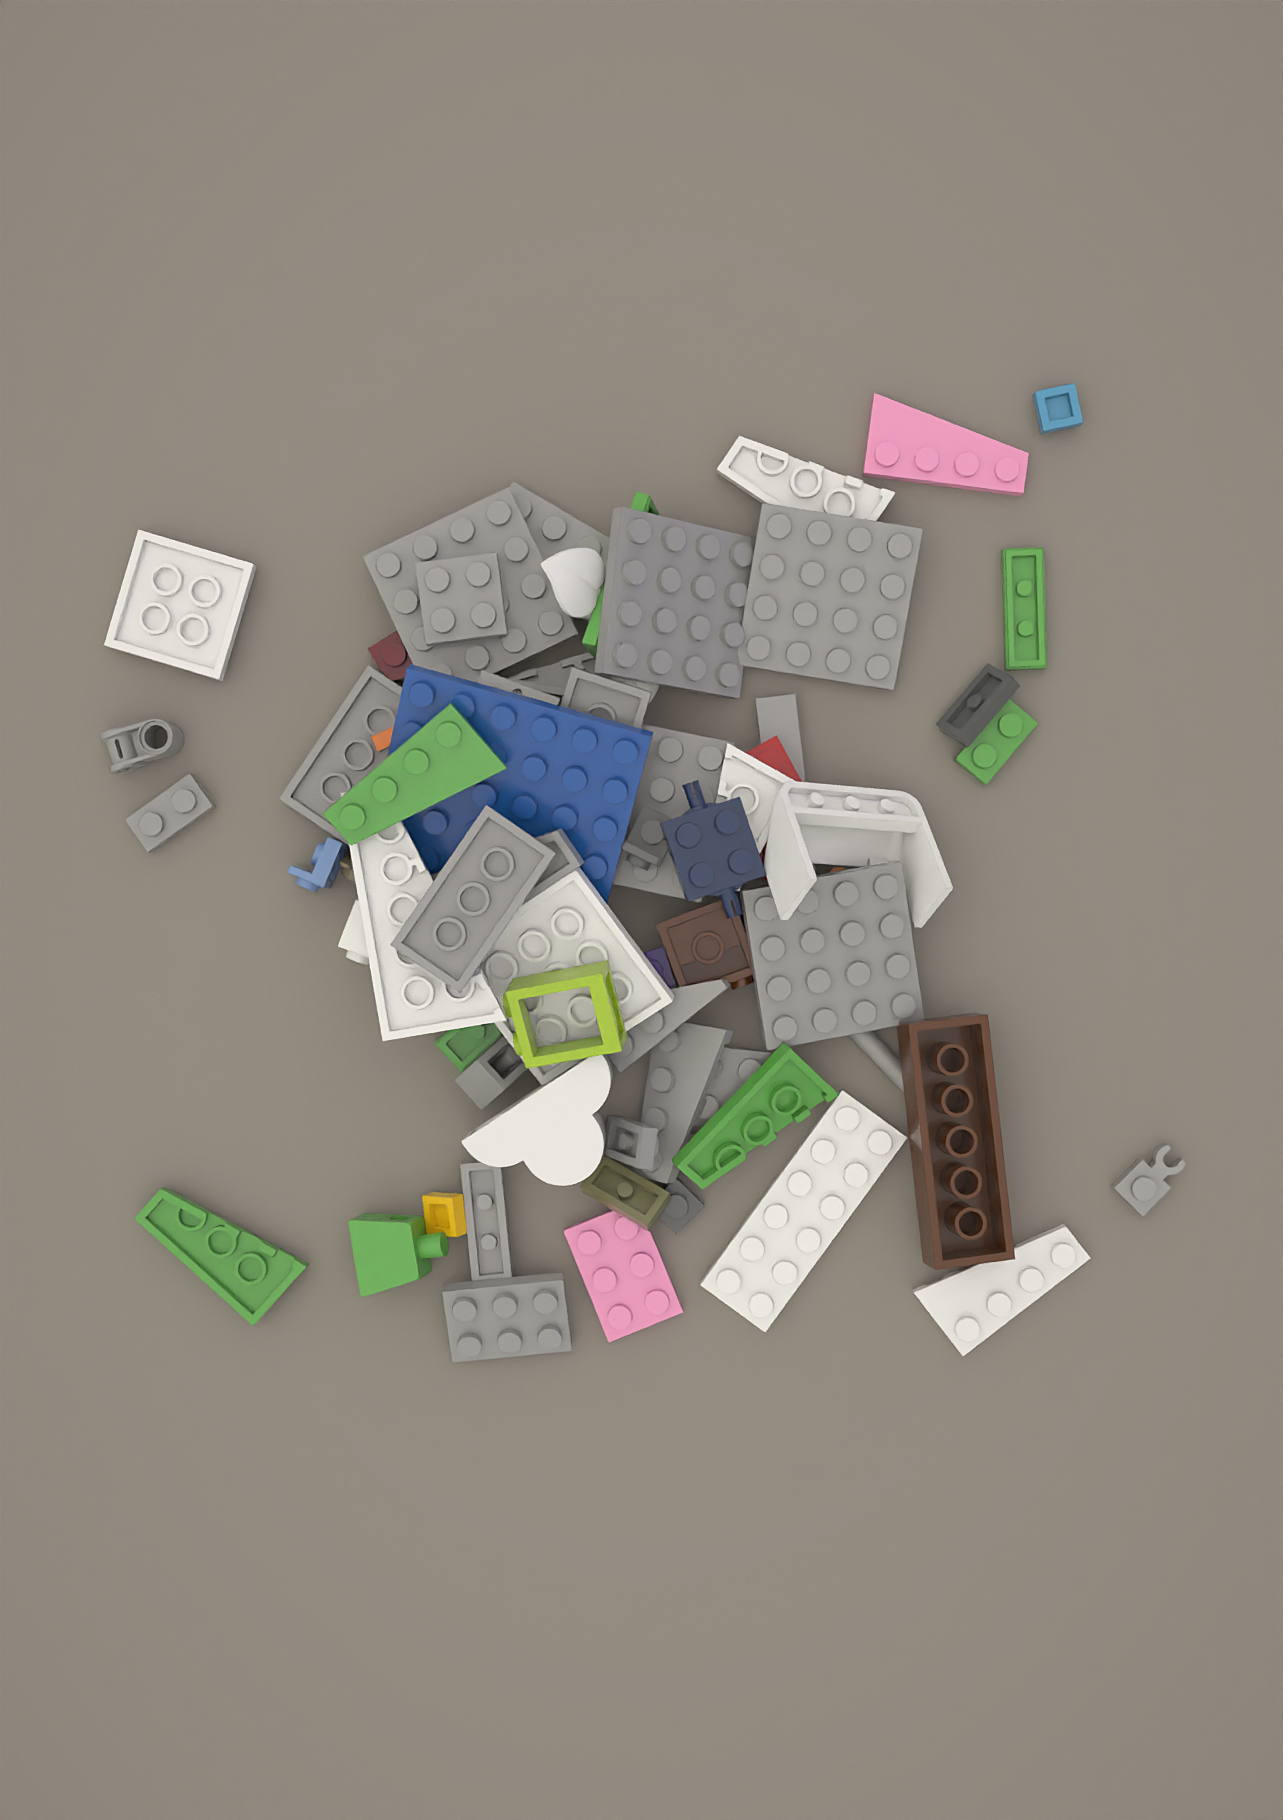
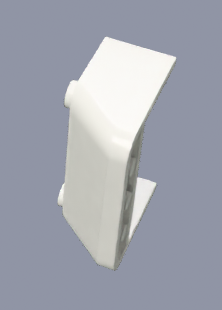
M797 781L784 783L776 794L773 802L763 866L780 920H788L817 881L812 864L865 867L892 861L902 862L909 913L914 926L920 928L923 927L953 890L922 806L912 795L897 790Z

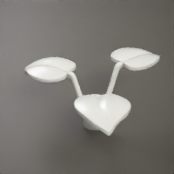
M578 547L563 550L543 561L541 566L551 582L555 597L562 610L573 619H584L589 622L601 590L600 586L605 579V564L601 556L593 549ZM612 677L614 680L651 691L650 701L659 688V685Z

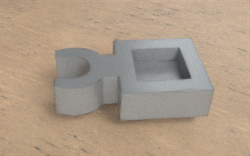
M1165 1143L1160 1144L1154 1149L1152 1162L1149 1165L1143 1159L1138 1158L1111 1185L1141 1216H1144L1171 1189L1163 1179L1167 1175L1180 1173L1186 1165V1162L1180 1158L1176 1159L1172 1165L1166 1166L1164 1164V1155L1171 1149Z

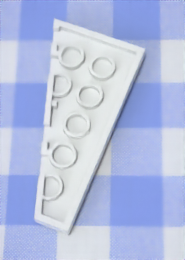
M400 821L352 846L349 844L382 1041L507 1020L480 966L463 991L459 993L390 945L434 881L403 822Z

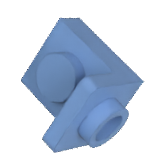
M327 837L326 842H320L314 851L311 859V864L315 865L313 872L296 865H290L287 872L297 876L295 884L317 893L319 887L331 889L341 867L339 861L341 858H344V853L347 852L349 846L340 840Z

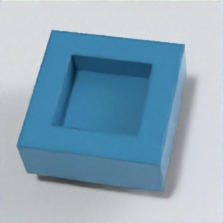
M1075 383L1035 391L1032 395L1041 435L1079 427L1083 423Z

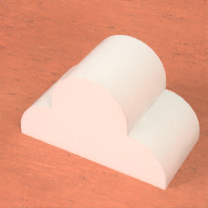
M607 1054L584 1058L469 1132L461 1141L475 1159L489 1166L507 1167L524 1161L530 1171L546 1183L567 1186L581 1182L597 1168L605 1147L606 1128L598 1109L605 1102L612 1084L613 1068L610 1058Z

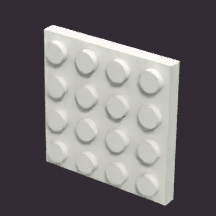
M580 867L523 904L480 965L503 1011V994L513 978L606 960L609 962L626 1031L670 1004L674 999V994ZM589 987L525 998L537 1047L601 1036ZM507 1017L505 1021L494 1022L514 1048L513 1033L516 1030L512 1017ZM583 1059L529 1069L543 1086Z

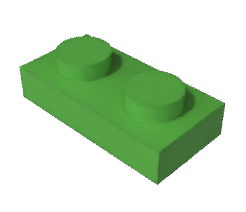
M1009 699L968 748L965 746L955 757L954 761L985 786L1038 723Z

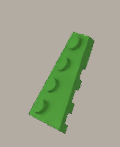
M783 1042L671 1160L678 1169L701 1189H704L745 1161V1154L758 1145L765 1147L777 1138L776 1133L793 1121L797 1124L811 1115L810 1109L823 1100L829 1103L839 1094Z

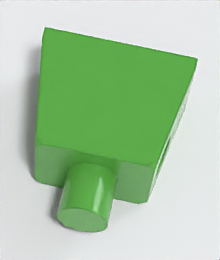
M364 1213L348 1221L360 1297L369 1296L421 1279L432 1271L431 1258L448 1255L449 1244L445 1232L427 1234L424 1218L420 1215Z

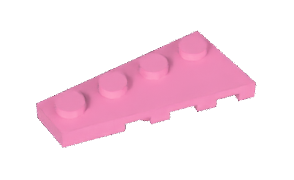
M874 393L862 476L1022 496L1025 487L1029 453Z

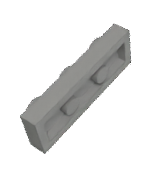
M480 1161L462 1162L460 1169L472 1281L513 1277L502 1167L486 1165Z

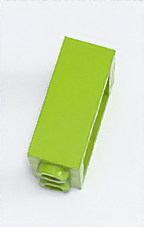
M608 960L513 978L503 994L505 1014L508 1018L512 1017L516 1030L513 1033L514 1049L518 1056H523L526 1069L616 1053L623 1050L627 1033ZM589 987L601 1036L537 1047L525 998Z

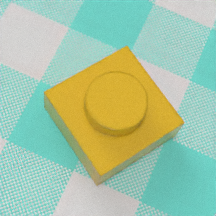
M431 1192L422 1196L427 1234L445 1232L447 1237H459L467 1233L463 1194Z

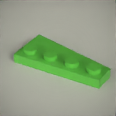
M451 702L327 808L323 815L352 846L507 769V765Z
M166 1187L161 1188L134 1218L252 1326L260 1320L309 1265V1263Z

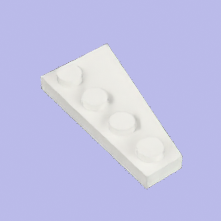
M739 436L716 473L761 503L873 521L879 519L895 495L893 491L876 488L863 483L860 479L849 475L847 477L810 461L808 463L789 456L786 452Z
M1064 1224L1016 1244L1014 1247L1015 1259L976 1264L960 1271L958 1269L931 1284H924L912 1289L962 1356L974 1349L1091 1259Z

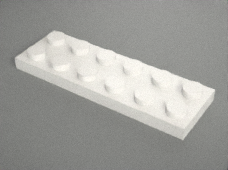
M842 1089L838 1092L839 1096L832 1100L700 1281L702 1287L764 1332L767 1331L907 1139L904 1134Z

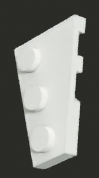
M727 743L715 803H722L737 797L741 798L760 854L768 839L774 798L784 783L794 780Z

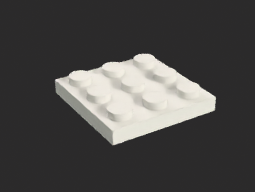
M138 530L104 645L223 681L257 566L253 563Z

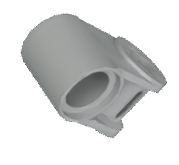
M149 719L134 725L114 728L100 734L101 741L107 744L113 764L109 767L111 774L129 772L149 763L172 757L179 753L184 744V734L181 728L174 723L160 719ZM164 728L168 733V740L162 748L158 749L154 743V736L159 729Z

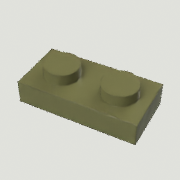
M604 1154L597 1168L580 1186L584 1194L647 1231H650L671 1200L669 1192Z

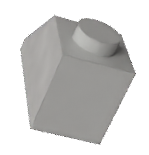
M503 1036L459 1075L455 1081L482 1110L527 1069L523 1060L516 1054L514 1048Z

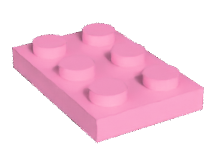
M608 1210L564 1228V1234L608 1342L683 1313V1308L651 1229L647 1231L613 1210Z

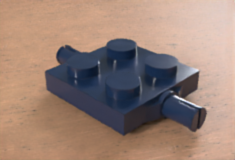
M699 780L684 784L682 788L684 789L690 809L679 817L660 823L685 900L688 902L703 896L720 895L727 919L744 914L735 890L748 881L766 876V872L741 798L737 797L722 803H705Z

